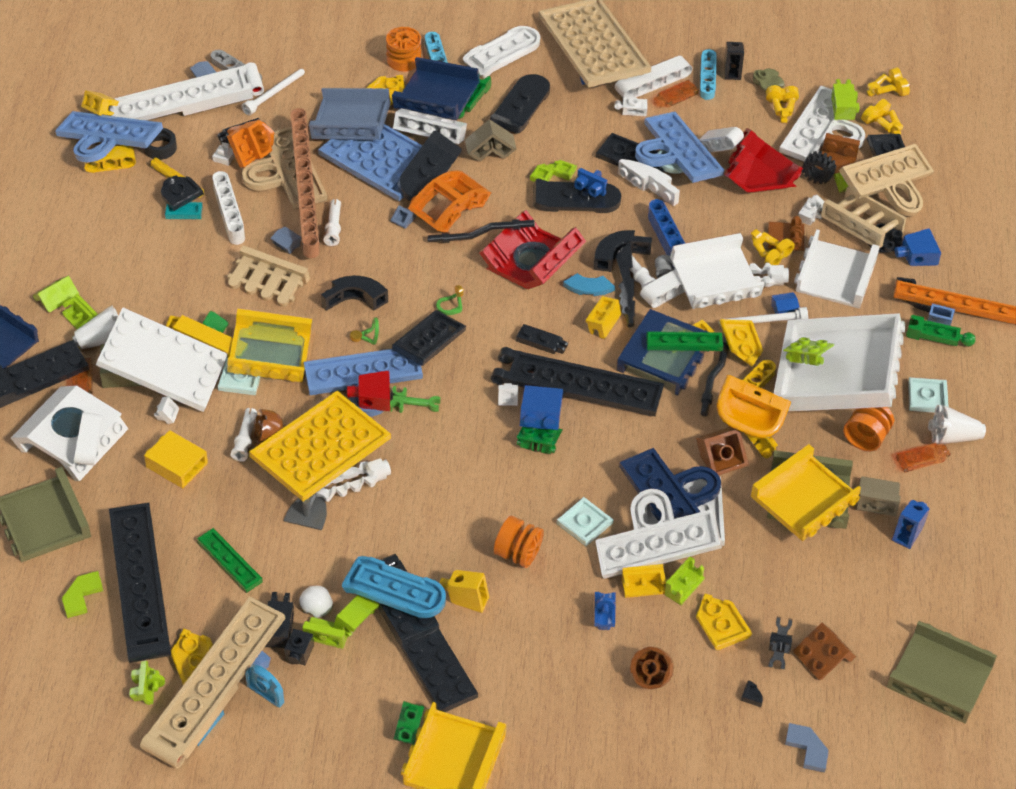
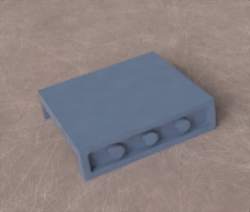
M388 88L321 89L322 103L316 120L309 123L312 139H380L391 103Z

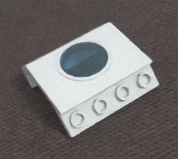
M62 386L22 425L11 439L21 452H27L33 445L58 460L75 481H80L93 467L92 465L74 463L82 413L103 415L95 464L128 430V427L120 418L122 413L78 386Z

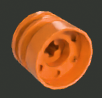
M397 27L389 31L386 36L388 65L397 71L407 72L416 68L415 58H422L420 33L410 27Z
M888 407L856 408L853 411V415L844 425L843 432L846 439L856 448L869 452L876 451L893 427L895 419Z
M511 515L500 528L494 544V554L506 560L510 559L513 555V562L515 564L520 563L522 567L527 568L540 550L544 530L540 527L535 528L533 524H528L525 527L523 520Z

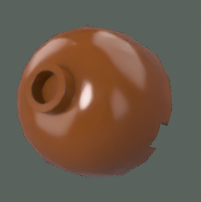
M259 409L258 412L261 415H256L254 425V437H258V442H254L255 447L286 426L283 425L282 418L275 411Z
M649 646L635 653L631 660L630 671L636 684L646 689H657L663 687L671 680L674 664L666 651L658 647Z

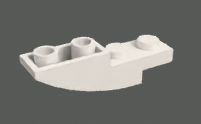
M625 159L619 160L618 174L631 182L635 187L642 191L649 188L672 206L678 204L680 190L671 185L672 178L640 162Z

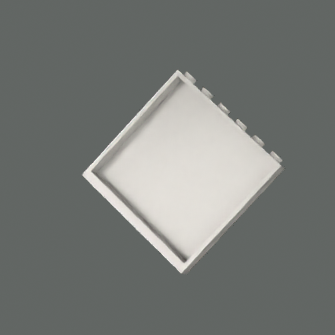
M900 313L788 320L774 394L791 401L788 411L892 407V400L896 398L894 386L898 384L896 372L900 370L898 358H901L902 355L900 345H903L902 332H905V322L901 321ZM801 337L810 338L812 341L826 340L828 343L835 344V346L821 354V357L824 358V363L819 366L789 362L786 359L787 352L783 351V349Z

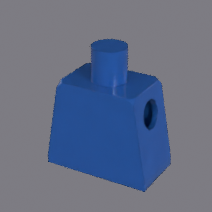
M930 228L905 235L902 246L895 247L894 250L896 258L905 257L910 266H936L939 264L941 251Z
M911 500L900 514L892 541L911 549L925 525L930 510L926 503ZM908 525H912L911 532L906 529Z

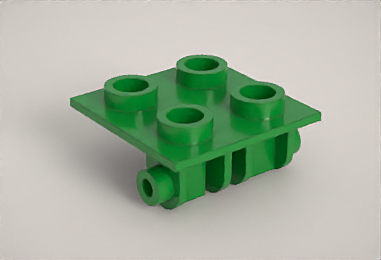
M522 427L517 435V445L520 448L529 450L531 448L534 451L535 445L538 443L537 452L541 449L542 453H555V445L563 429Z

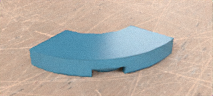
M577 273L563 281V286L566 289L580 295L593 294L594 296H601L615 291V286L604 276L587 278Z

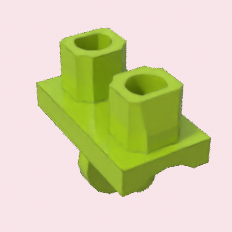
M142 661L140 668L132 670V681L135 684L139 683V686L130 688L129 695L134 701L143 700L147 705H151L154 700V692H157L159 687L165 685V678L160 675V671L150 668L148 661Z

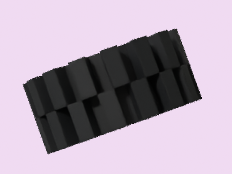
M813 151L805 159L802 165V173H805V178L809 177V181L814 180L813 183L815 184L817 181L819 184L823 182L826 184L831 180L836 170L835 160H831V156L827 157V153L823 155L822 151H819L818 154L816 151ZM814 165L821 167L823 170L816 168Z

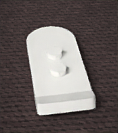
M528 26L512 28L506 34L482 46L479 45L471 49L463 57V61L468 67L478 68L480 77L485 79L492 72L536 50L540 45V34L537 30Z

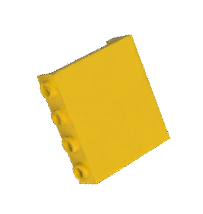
M810 444L754 483L751 497L802 542L808 537H813L822 526L826 527L834 517L842 515L847 507L850 505L854 506L860 499L859 494L861 490L860 486L854 490L851 489L814 458V448Z
M433 702L431 708L425 711L423 727H419L417 730L416 744H412L410 747L409 761L402 766L403 784L416 789H485L506 737V724L498 721L496 728L436 710V703Z

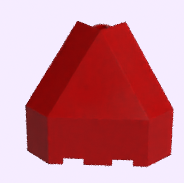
M746 128L743 132L744 138L735 146L737 148L735 152L731 153L728 161L731 165L725 169L724 175L748 193L797 187L793 182L799 178L803 168L764 142L754 131Z

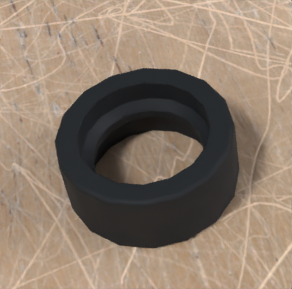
M163 128L150 145L144 148L145 154L152 159L158 158L159 160L171 157L177 150L175 134L171 130ZM163 140L169 142L163 147L151 146L155 141Z

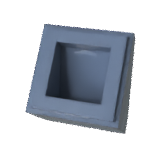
M398 206L390 221L406 229L417 215L406 208Z

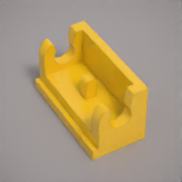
M85 90L81 107L101 116L102 114L113 115L114 112L108 111V107L110 105L118 106L119 101L102 93Z
M604 296L600 298L585 320L592 335L595 332L594 329L599 332L600 338H606L621 316L619 300Z
M663 564L622 568L621 581L625 598L665 594L664 584H666Z

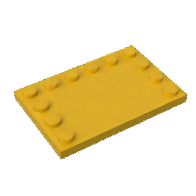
M336 391L249 451V454L255 462L304 502L390 440L391 433L340 392Z

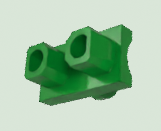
M403 701L393 739L415 744L424 706Z

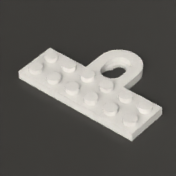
M820 86L781 144L779 152L805 161L809 153L816 151L818 154L824 144L826 133L833 134L832 131L843 130L853 134V136L847 138L860 140V148L865 140V131L858 124L848 120H834L831 100L832 89Z
M657 489L644 490L633 499L631 503V516L634 530L595 540L601 573L604 579L621 575L622 568L663 564L722 548L713 509L674 519L669 498L664 492ZM649 503L656 504L657 509L662 513L660 521L654 525L646 524L643 519L645 507Z

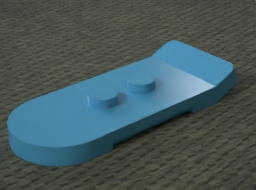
M357 557L342 583V588L346 593L363 596L420 618L436 616L443 610L446 603L445 590L437 581L403 571L373 557Z

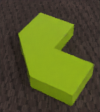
M563 160L554 161L553 164L537 165L530 175V181L535 182L537 178L550 181L553 175L569 181L577 170V165Z
M98 571L78 576L62 597L67 618L88 613L83 596L103 591Z

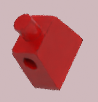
M389 371L359 375V386H347V398L359 397V407L363 409L390 411Z

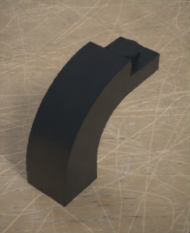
M635 230L618 231L606 236L596 248L593 270L611 272L615 256L627 243L631 244L632 253L650 255L652 238L635 236Z
M352 275L331 281L332 288L321 294L322 307L326 311L350 299L363 301L373 311L388 303V290L378 281L365 276Z

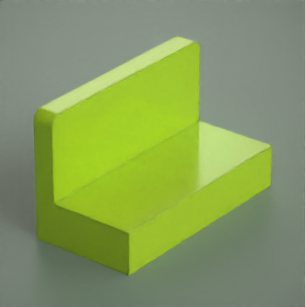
M68 275L32 296L35 301L41 300L46 311L49 313L62 306L64 302L73 298L79 292Z
M311 617L309 622L305 621L302 627L304 632L313 634L314 642L341 649L344 648L348 638L344 630L333 628L334 622Z

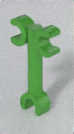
M396 386L392 388L393 400L390 401V412H392L393 407L398 406L399 412L402 413L404 404L429 407L433 412H439V405L437 404H440L441 397L433 396L430 399L406 397V387L400 393L396 392Z

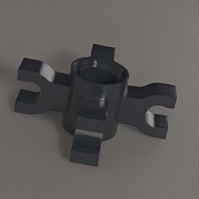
M777 616L776 626L778 630L777 633L771 632L769 651H774L773 656L769 660V667L773 668V662L779 660L781 661L780 669L785 670L784 653L790 654L793 635H788L787 633L792 626L793 619L788 618V624L783 626L780 624L781 617Z

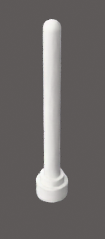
M299 69L254 101L247 100L242 104L243 112L248 116L256 112L257 106L304 75L305 71Z
M801 307L795 310V312L728 319L752 320L753 323L808 319L807 307Z

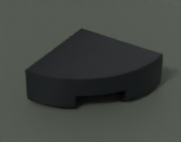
M748 680L741 701L761 707L763 696L757 685Z

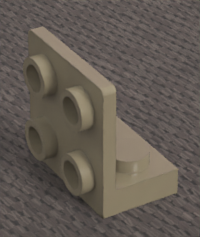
M862 476L860 479L861 490L859 494L860 499L857 502V510L897 516L901 498L899 496L900 483Z

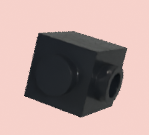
M293 629L284 648L285 660L292 664L305 666L314 647L313 634Z

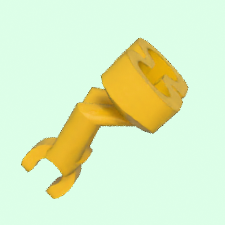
M898 67L890 69L888 76L882 74L875 81L867 85L869 89L867 94L870 97L890 91H896L902 97L909 95L910 92L909 83L906 78L902 77ZM885 80L890 83V85L880 86Z
M776 85L770 86L766 89V100L773 103L775 114L780 116V122L787 123V117L793 114L795 102L799 99V90L795 86H787L785 88H780ZM781 100H783L784 103H788L786 108H782L780 104Z
M886 99L880 100L875 106H869L861 117V120L866 124L878 122L892 134L901 135L900 130L903 128L895 111H889L891 104ZM889 115L892 122L889 123L883 117Z
M757 229L751 232L754 247L762 258L766 257L764 264L779 265L781 260L788 257L794 249V242L790 239H784L779 242V240L766 232L761 234ZM764 242L775 246L776 249L766 252L762 244Z

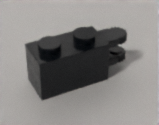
M272 592L271 601H268V606L283 613L285 620L265 647L285 648L292 633L294 605L293 602H290V593H285L282 602L278 601L277 592Z

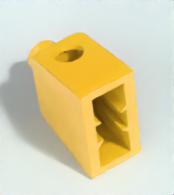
M455 570L450 579L441 578L439 583L445 591H448L450 601L453 604L480 613L483 612L489 599L484 573Z

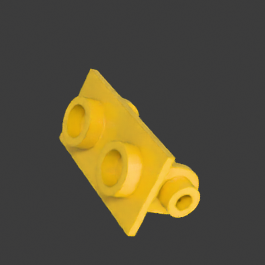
M745 433L753 445L760 441L755 447L762 457L768 459L772 456V453L778 446L772 436L770 438H757Z

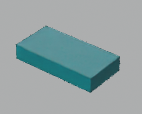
M189 202L175 211L166 203L165 218L202 219L203 203Z

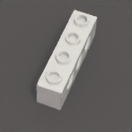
M403 108L396 111L393 129L429 137L433 131H438L456 144L464 141L467 123Z

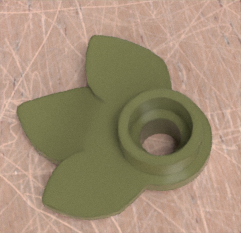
M774 69L755 70L753 73V81L765 91L773 85L785 86L783 79L778 76L779 72Z

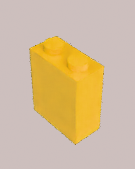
M171 430L161 436L158 442L152 448H149L144 455L148 469L182 489L208 464L207 452Z

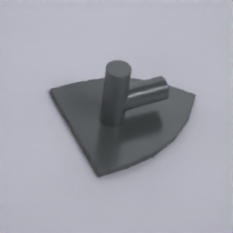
M315 494L304 502L298 498L287 511L284 522L322 530L327 517L324 498L316 497Z

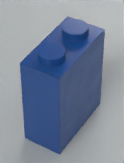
M525 385L520 413V426L558 430L563 389Z

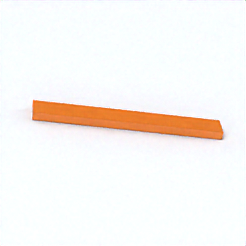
M899 280L896 281L893 298L930 306L936 304L955 309L957 312L1016 324V306Z

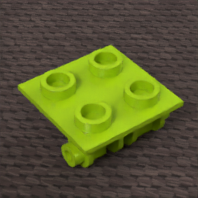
M801 337L783 349V351L787 352L786 359L789 362L819 366L824 363V358L821 357V354L835 346V344L828 343L826 340L812 341L810 338Z

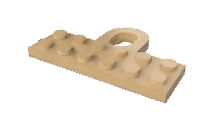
M292 127L274 131V143L271 147L273 151L269 153L270 158L250 163L243 169L242 176L244 184L252 190L262 191L283 186L293 209L299 208L293 135ZM311 162L315 203L327 201V194ZM265 170L276 172L272 177H257L255 173Z
M913 144L843 166L839 172L857 200L883 192L898 213L904 216H914L922 209L923 200L912 181L930 176L934 170L918 146ZM895 187L904 190L911 202L905 201L903 197L898 195Z

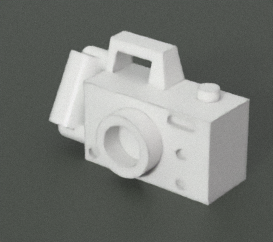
M623 98V102L617 100L614 103L617 110L623 108V115H647V99Z
M817 194L807 200L798 214L802 223L810 226L815 222V218H822L819 212H822L825 201Z

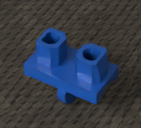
M580 168L574 187L578 190H582L584 187L589 189L588 193L593 197L599 194L604 196L607 192L606 185L608 180L601 177L602 172L599 170L592 173Z
M595 592L594 626H598L599 630H610L611 627H615L616 592L608 594Z

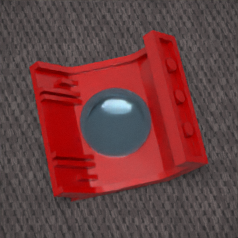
M527 210L522 211L515 218L520 219V221L533 220ZM535 222V227L521 228V230H513V228L503 229L479 254L488 264L487 270L529 290L543 285L586 240L576 227L572 228L563 238H560L542 230Z

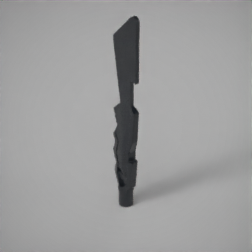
M627 243L615 257L623 279L618 285L621 289L619 297L621 298L620 305L623 307L622 314L626 317L627 327H633L635 316V300H633L634 279L630 277V268H633L631 244Z

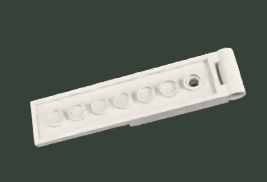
M247 63L244 66L115 98V100L119 101L118 106L110 105L109 107L110 111L114 112L112 116L139 120H150L181 111L186 116L251 99L253 95H261L264 92V87L256 64Z

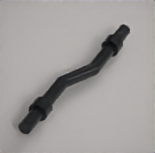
M512 219V221L491 222L469 233L450 234V232H442L439 235H428V242L450 243V241L472 240L496 229L513 228V230H521V228L535 227V220L520 221V219Z
M724 333L722 337L723 351H720L718 363L707 376L705 391L701 397L702 407L700 414L702 416L708 415L709 406L713 400L712 389L714 379L724 368L728 349H730Z

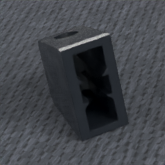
M726 42L724 79L741 80L744 60V46L742 42ZM731 64H734V65H736L737 67H736V68H731Z

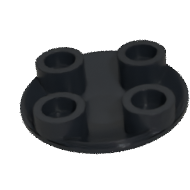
M879 223L876 227L881 228L885 224ZM893 228L885 233L883 246L879 248V252L889 253L893 252L895 247H900L903 242L902 232Z

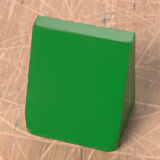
M210 311L203 324L223 333L229 322L215 312Z

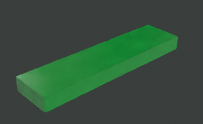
M720 332L646 333L647 350L723 351V338Z
M214 528L197 538V543L246 593L263 583L262 577Z

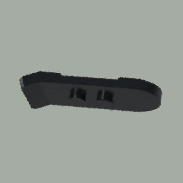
M537 74L521 77L495 113L490 116V120L506 130L521 133L527 127L529 120L541 103L549 96L550 82L545 77Z
M433 131L399 177L397 186L401 195L411 201L428 183L450 169L462 149L438 131Z
M537 178L533 184V207L542 211L558 212L559 210L610 213L617 210L621 205L622 195L620 190L608 183L606 185V194L604 196L599 194L596 197L591 196L588 193L589 189L585 187L582 190L576 189L574 187L575 182H554Z

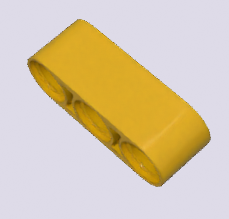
M125 145L114 146L104 158L94 162H84L85 170L95 173L131 168L136 164L134 148Z

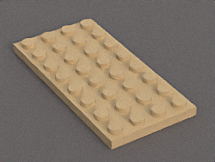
M584 0L539 11V18L588 88L651 72L650 64L602 0Z

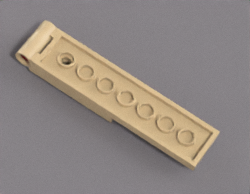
M249 596L151 730L143 737L140 748L176 769L179 768L184 760H187L238 690L237 684L285 620V615Z

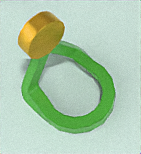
M455 286V294L452 296L440 298L437 301L436 309L445 315L460 313L462 311V286ZM457 297V308L444 310L440 307L442 302Z
M374 317L371 328L363 332L353 330L350 333V339L354 342H359L362 339L375 345L379 335L378 318ZM375 328L373 339L364 336Z

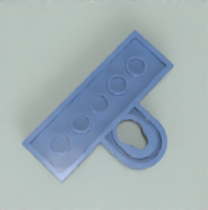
M72 111L55 132L59 137L80 139L73 149L76 159L81 162H94L104 158L116 144L147 148L161 132L163 125L162 122ZM102 142L93 149H87L93 143Z
M676 112L645 118L644 124L656 139L643 141L637 145L635 157L640 163L651 167L677 163L692 183L724 175V169ZM661 149V150H664V151H666V152H668V153H666V154H658V153H657V154H652V153H649L648 151Z
M392 349L304 362L310 395L347 390V386H359V375L389 371L390 383L423 379L420 364ZM359 397L349 398L353 404L360 408ZM360 408L370 417L379 415L382 412H384L381 410Z

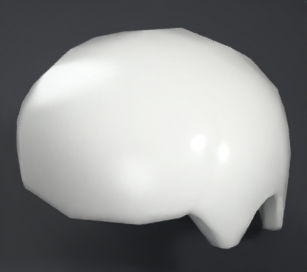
M309 586L302 592L299 599L303 611L306 614H313L316 618L327 615L333 606L328 590L322 586Z

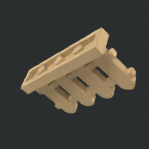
M242 246L240 249L241 259H237L236 264L238 266L235 271L227 276L230 288L237 289L243 284L248 295H252L257 290H260L263 300L268 301L273 296L278 297V304L282 307L287 306L289 302H293L295 300L293 295L297 288H302L303 283L307 284L310 279L308 268L246 246ZM253 270L254 272L249 280L245 279L248 271ZM266 275L270 276L265 286L261 285ZM282 281L286 282L282 291H278L280 283Z

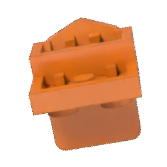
M263 121L247 122L227 130L229 134L227 138L239 167L244 168L254 160L262 159L273 151L271 147L274 143V130Z

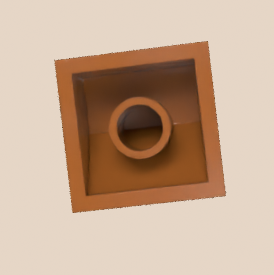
M727 427L696 437L700 457L706 467L714 470L718 475L749 466L739 430Z

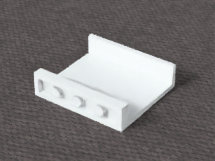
M816 229L815 235L810 236L808 246L810 248L805 250L803 257L805 261L802 260L800 263L799 271L801 272L797 273L794 283L797 284L796 292L860 309L880 246L873 244L870 253H864L819 241L820 230Z
M741 233L673 246L670 259L693 309L715 304L720 305L725 302L739 301L750 297L755 298L761 295L764 282H756L741 250L743 241Z

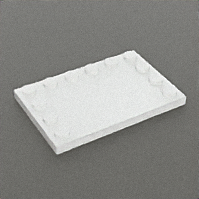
M122 308L96 365L204 412L228 354Z

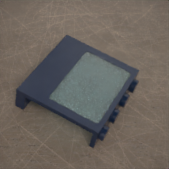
M650 309L618 357L617 371L624 373L629 365L676 385L675 395L678 396L682 389H686L689 378L694 376L697 369L696 366L702 363L706 351L647 350L646 333L708 331Z

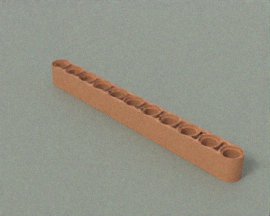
M296 108L291 111V124L303 253L307 258H315L319 255L320 249L307 115L304 109Z

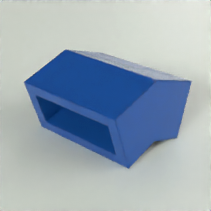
M794 292L772 295L771 306L775 314L795 312V310L800 308Z

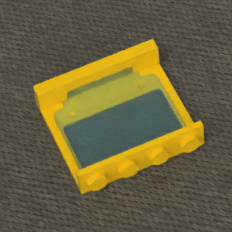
M237 309L236 326L230 357H228L227 372L303 382L304 362L307 360L312 319Z

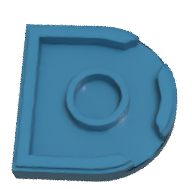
M255 664L251 665L245 673L247 687L280 708L284 704V694L278 680L265 668Z

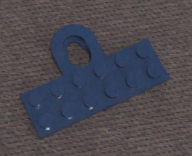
M654 448L619 463L620 469L638 494L647 489H657L667 495L672 506L674 519L699 513V506L714 500L720 493L721 479L714 470L704 466H696L673 475ZM703 479L707 482V485L699 493H688L683 488L684 485L694 480ZM647 504V507L659 522L662 517L661 511L657 509L656 504Z

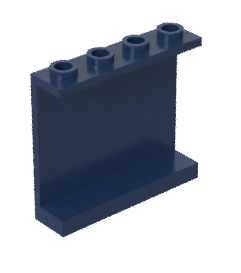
M416 57V71L403 92L394 91L392 94L394 108H403L457 121L480 83L479 69Z
M0 305V365L5 369L39 342L38 330L33 324H28L21 316L13 314L6 306Z

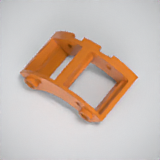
M453 170L436 177L428 183L417 196L412 198L408 209L437 231L448 232L455 221L461 216L463 210H471L477 207L483 208L492 192L463 171ZM440 193L450 200L452 204L448 206L436 221L422 211V209L435 195Z

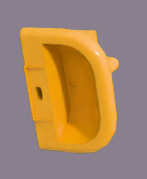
M731 375L726 376L717 400L718 415L724 423L757 438H767L776 434L782 427L791 405V401Z

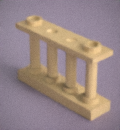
M849 186L847 187L844 200L838 204L829 199L823 203L821 217L870 245L880 246L879 248L883 246L885 233L894 228L903 233L907 219L905 216L869 196L857 200ZM850 204L857 209L850 212L844 208ZM864 212L871 217L864 220L859 215ZM877 221H880L885 225L881 228H878L873 224Z

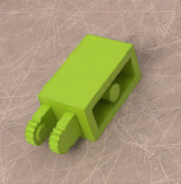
M836 79L835 84H833L831 100L834 120H855L856 113H859V103L856 102L858 92L855 91L854 84H851L850 79H847L845 84H841L840 79Z

